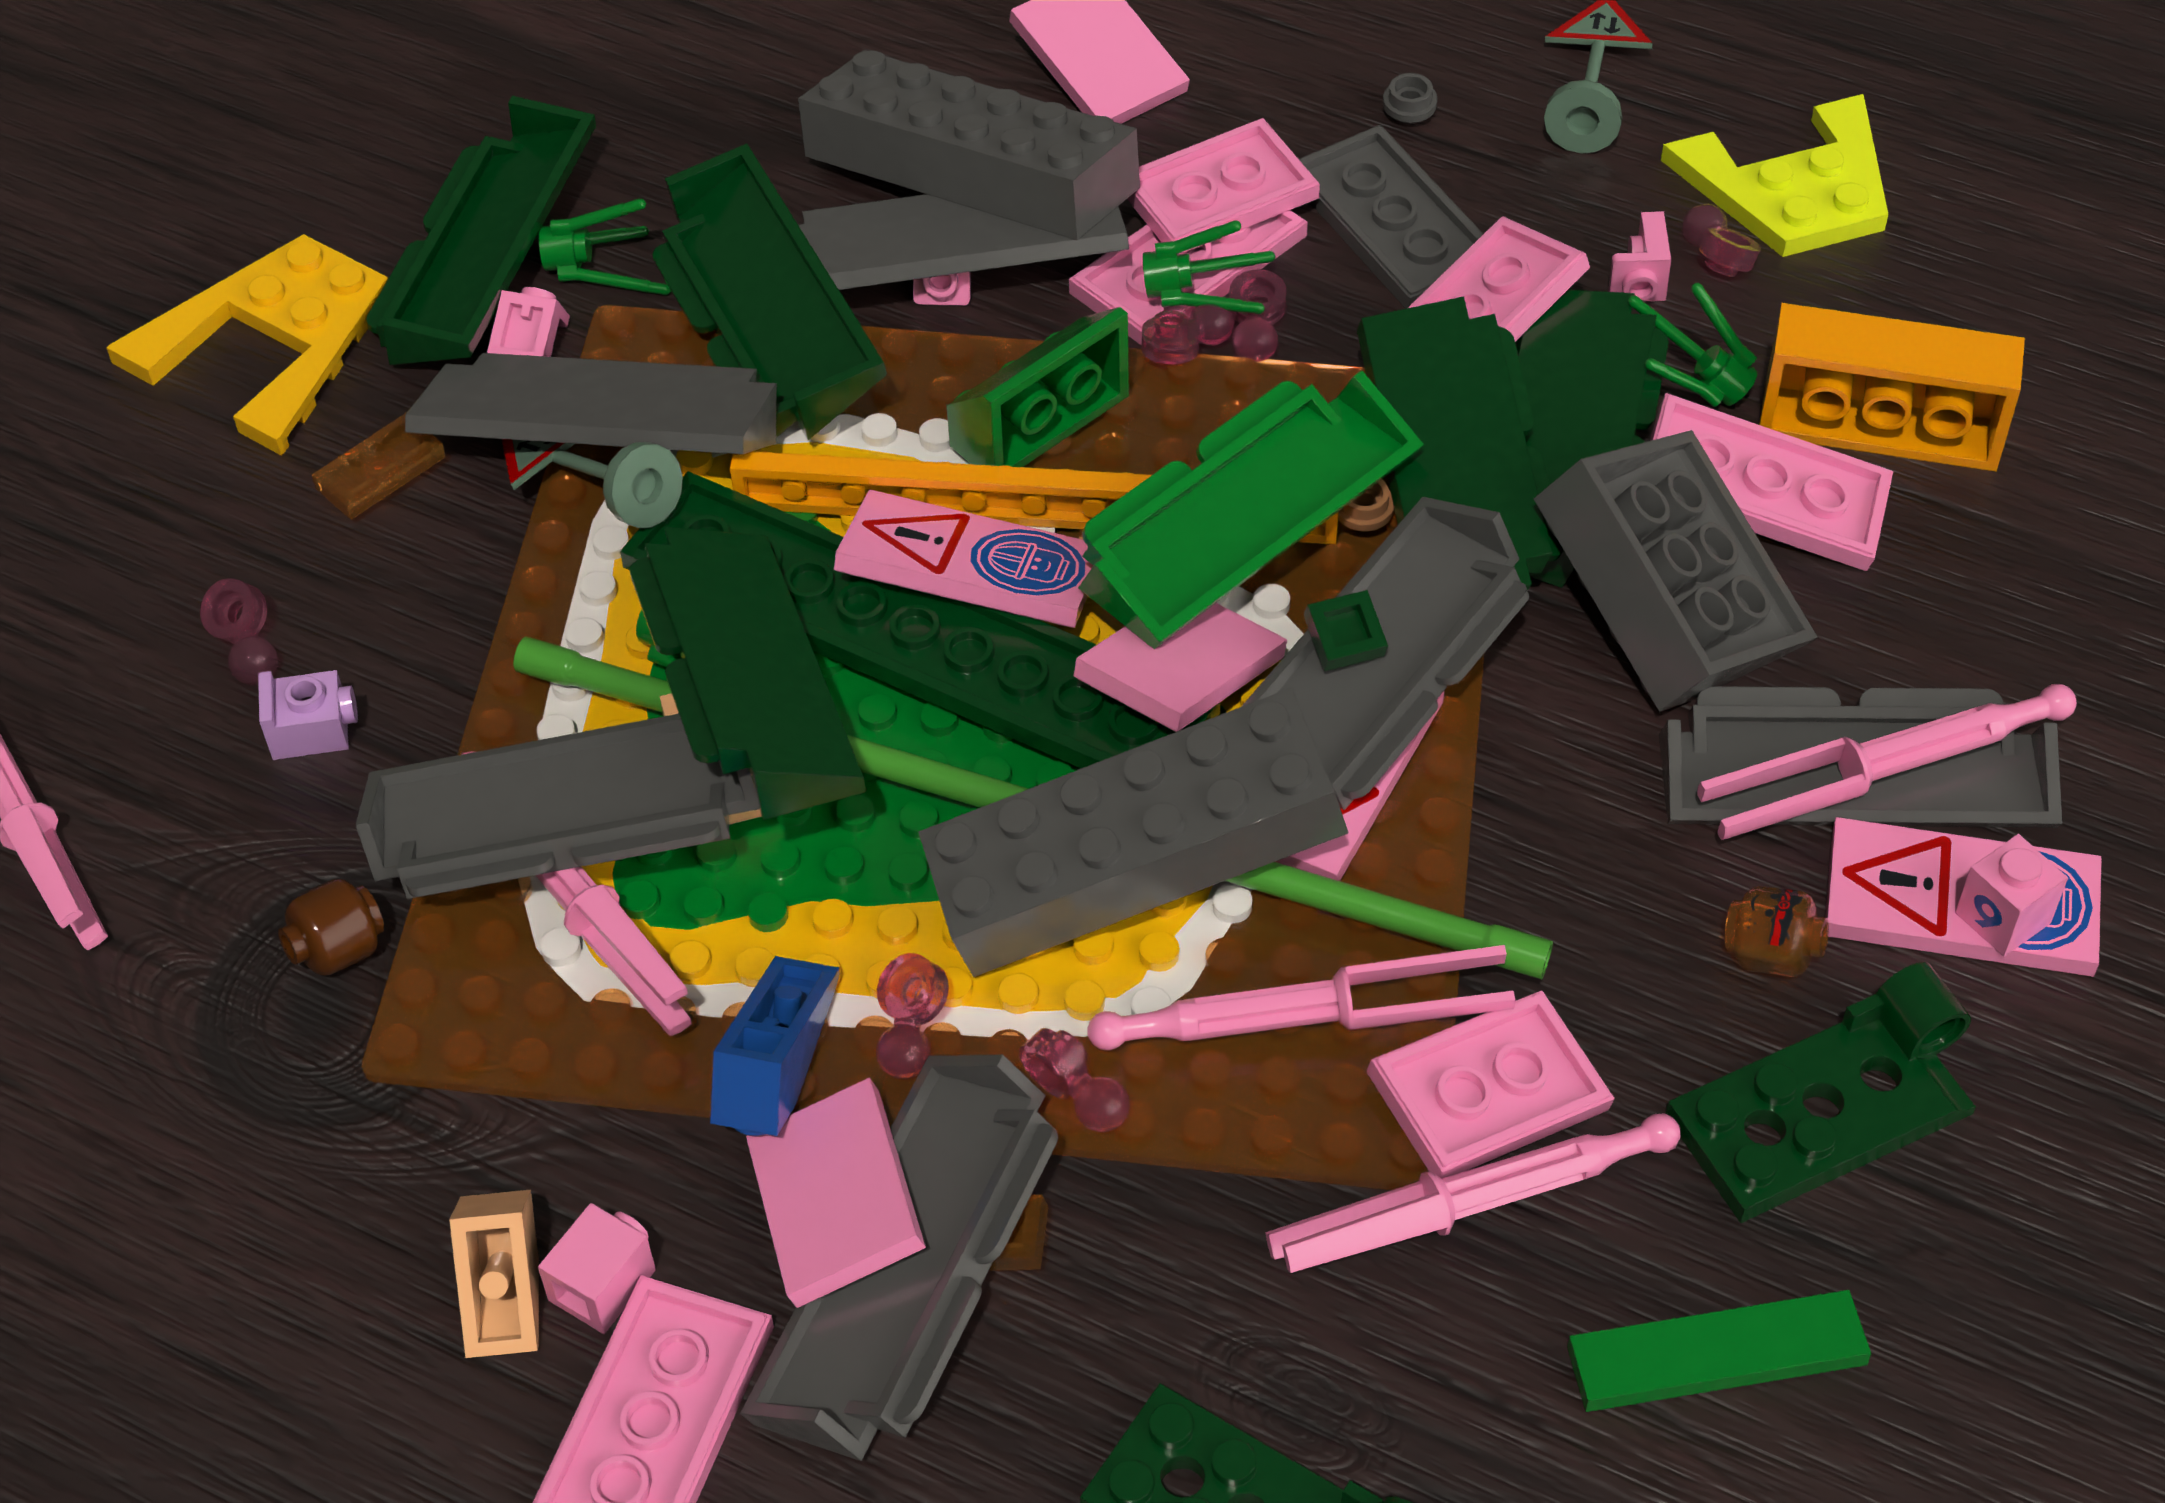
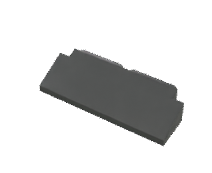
M928 194L802 211L804 224L799 225L839 290L1129 249L1127 231L1119 207L1115 208L1078 240Z
M482 353L473 365L445 364L405 414V433L626 447L634 442H652L668 450L746 454L776 444L777 383L756 382L757 369Z
M1422 497L1336 596L1340 597L1368 590L1388 643L1384 657L1324 671L1308 629L1242 705L1245 706L1291 687L1293 688L1341 809L1345 810L1354 799L1363 797L1370 792L1437 711V699L1447 686L1458 683L1467 675L1528 601L1529 592L1526 585L1520 581L1514 567L1520 559L1500 512Z
M1709 687L1700 692L1696 705H1693L1688 712L1690 732H1681V720H1667L1659 733L1667 824L1720 825L1722 819L1841 781L1843 777L1840 773L1838 762L1705 802H1701L1697 796L1698 785L1702 781L1843 737L1853 739L1860 744L1988 703L2003 704V700L1992 689L1870 688L1860 696L1858 706H1841L1838 694L1826 687ZM2043 723L2031 735H2014V731H2012L2001 741L1872 781L1868 792L1863 796L1772 825L1834 826L1835 818L1839 817L1893 826L2058 828L2062 824L2057 723Z
M679 714L369 772L356 821V828L374 880L379 881L400 877L406 898L411 899L730 839L728 815L758 810L759 804L751 767L723 774L719 761L712 763L697 761L693 757Z
M1003 1054L928 1056L890 1128L926 1248L799 1308L796 1307L740 1412L750 1423L862 1461L878 1429L906 1438L913 1422L923 1413L982 1293L981 1285L993 1261L1003 1252L1058 1141V1131L1038 1113L1046 1095Z

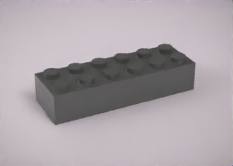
M864 50L857 53L849 62L831 75L821 79L816 86L798 98L805 157L1074 240L1080 239L1140 188L1137 128L1113 122L1111 118L1106 116H1092L1071 110L1060 103L1043 102L1022 96L1015 90L998 89L980 84L966 76H953L929 69L924 64L907 63L886 57L879 51Z
M1291 687L919 831V836L951 939L972 976L975 977L1338 838L1349 832L1334 789L1294 690Z

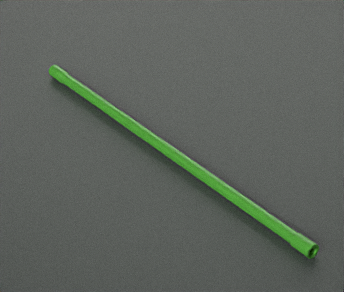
M525 636L522 638L515 651L513 666L516 672L565 687L576 686L662 712L659 696L671 694L668 682L591 659L582 656L576 650ZM847 735L861 772L979 808L1029 789ZM1272 862L1226 880L1229 883L1456 951L1505 945V963L1494 966L1541 980L1546 972L1552 952V940L1497 924L1486 925L1277 862Z

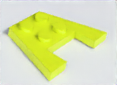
M1864 94L1814 106L1811 122L1827 145L1740 167L1736 166L1714 132L1663 144L1661 161L1782 257L1885 231L1888 209Z

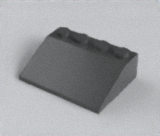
M1692 430L1580 459L1534 498L1546 520L1548 529L1559 541L1575 568L1580 583L1588 590L1607 622L1610 634L1620 644L1639 676L1642 688L1652 698L1659 712L1695 700L1701 691L1712 686L1722 687L1810 644L1818 638Z

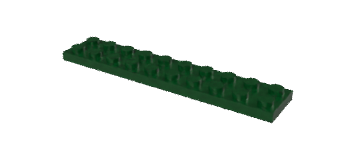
M689 471L683 476L682 492L671 514L663 522L653 527L639 528L620 551L623 568L629 570L633 562L647 557L645 543L668 545L664 527L767 536L813 651L1081 769L1175 733L1173 730L1073 676L1076 658L1096 646V644L1037 619L837 572L834 570L835 554L843 539L842 536ZM1220 703L1183 729L1218 716L1220 714Z

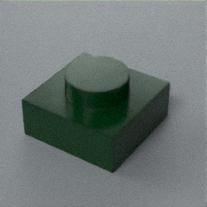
M1368 590L1307 605L1304 618L1324 671L1384 657L1388 643Z

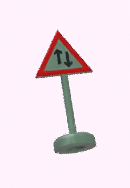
M1598 0L1545 36V42L1592 45L1584 80L1571 81L1559 87L1549 98L1544 115L1546 131L1552 140L1565 150L1580 154L1597 152L1609 146L1618 136L1622 122L1619 100L1610 89L1601 83H1597L1605 46L1652 49L1653 46L1650 39L1615 0Z
M501 439L513 490L553 461L556 464L603 479V494L607 508L616 519L636 528L653 527L663 522L675 509L682 492L683 476L679 461L670 450L652 442H634L622 448L610 461L609 465L567 452L566 450L575 443Z

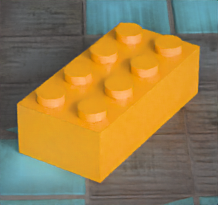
M1781 303L1764 386L1759 425L1816 445L1997 472L2021 391L2025 338Z

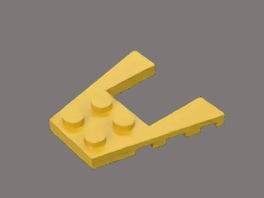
M303 234L108 345L106 349L112 364L152 386L158 383L232 317L301 353V356L233 416L240 434L282 456L289 447L287 437L297 422L305 423L317 406L315 396L326 379L334 380L343 367L342 355L353 340L359 343L368 330L367 315L385 286L388 277Z

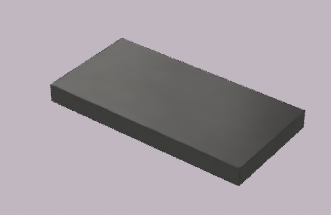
M1381 125L1299 159L1320 184L1319 199L1309 203L1405 309L1483 235L1476 225Z

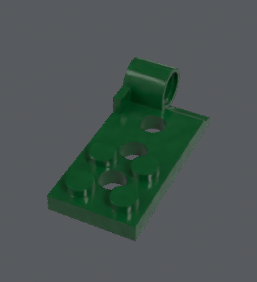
M1915 963L1891 976L1878 989L1876 994L1846 1007L1841 1023L1668 1101L1666 1114L1676 1120L1680 1127V1138L1738 1221L1743 1223L1972 1115L1976 1106L1936 1055L1955 1043L1966 1032L1971 1023V1016L1929 963ZM1867 1071L1884 1072L1895 1081L1897 1087L1890 1091L1874 1090L1865 1084L1861 1074ZM1812 1097L1825 1098L1838 1108L1839 1114L1832 1118L1814 1116L1805 1108L1803 1101ZM1753 1124L1768 1125L1778 1132L1781 1141L1769 1146L1755 1143L1747 1136L1744 1129Z
M1159 1383L1080 1496V1503H1412L1393 1496L1385 1497L1383 1500L1351 1480L1343 1490ZM1189 1469L1197 1473L1204 1484L1194 1495L1177 1497L1165 1490L1162 1480L1173 1470Z

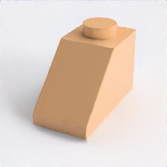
M531 1190L460 1196L449 1221L465 1358L538 1351L539 1256Z

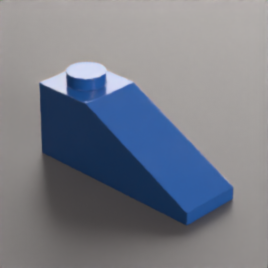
M779 956L774 957L713 1051L710 1124L731 1127L745 1135L758 1136L767 1134L778 1136L798 1101L839 980V967Z

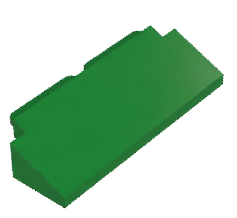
M1362 370L1354 375L1340 394L1329 403L1313 384L1302 390L1294 382H1281L1200 441L1196 454L1202 464L1191 470L1187 464L1181 461L1168 463L1086 523L1082 531V537L1088 548L1082 557L1090 562L1093 567L1078 589L1155 649L1415 455L1425 444Z

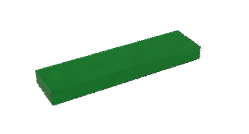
M1850 1290L1571 1335L1567 1345L1585 1412L1866 1366L1871 1356V1351Z

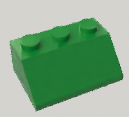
M1121 307L1082 317L1063 330L1051 334L1043 343L1017 360L1006 363L997 373L974 388L960 393L954 401L946 405L950 447L970 464L1024 467L1129 396L1128 313Z

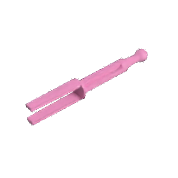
M2051 684L2043 689L2039 696L2012 704L1988 703L1860 744L1853 739L1843 737L1702 781L1698 785L1697 796L1701 802H1705L1838 762V767L1843 777L1841 781L1722 819L1717 833L1721 840L1728 839L1863 796L1868 792L1872 781L2001 741L2009 733L2024 725L2046 718L2053 721H2063L2074 713L2077 704L2076 696L2065 685Z
M0 734V841L4 847L17 852L57 924L63 929L70 924L80 943L88 951L99 945L108 935L56 833L58 818L54 809L46 804L37 803Z
M469 751L463 754L473 753L475 751ZM582 867L535 875L566 911L564 925L571 935L581 936L669 1036L680 1033L691 1025V1018L676 1001L688 994L687 987L619 905L620 897L612 886L596 885Z
M1505 945L1340 967L1333 976V980L1178 1000L1163 1009L1148 1013L1120 1016L1115 1012L1103 1011L1096 1014L1090 1020L1087 1027V1035L1095 1047L1100 1050L1111 1051L1120 1047L1125 1041L1162 1037L1179 1041H1192L1339 1021V1024L1350 1031L1510 1010L1515 1008L1514 991L1353 1011L1351 985L1504 964L1506 959Z
M1665 1113L1652 1114L1644 1119L1641 1126L1605 1136L1590 1134L1578 1136L1442 1179L1430 1171L1423 1172L1418 1182L1265 1232L1270 1256L1274 1260L1284 1257L1287 1270L1292 1273L1436 1231L1440 1236L1448 1235L1454 1221L1599 1175L1613 1163L1645 1151L1667 1153L1676 1148L1680 1140V1127L1673 1117Z

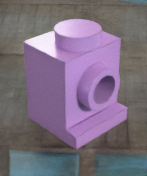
M337 670L276 679L273 678L271 671L258 673L259 722L273 760L349 749L348 724L358 722L357 703L352 685L342 687Z

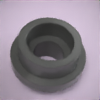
M1416 73L1400 74L1392 79L1389 87L1385 90L1383 94V108L1390 117L1404 123L1420 122L1431 117L1436 111L1437 94L1433 89L1431 81L1425 76Z

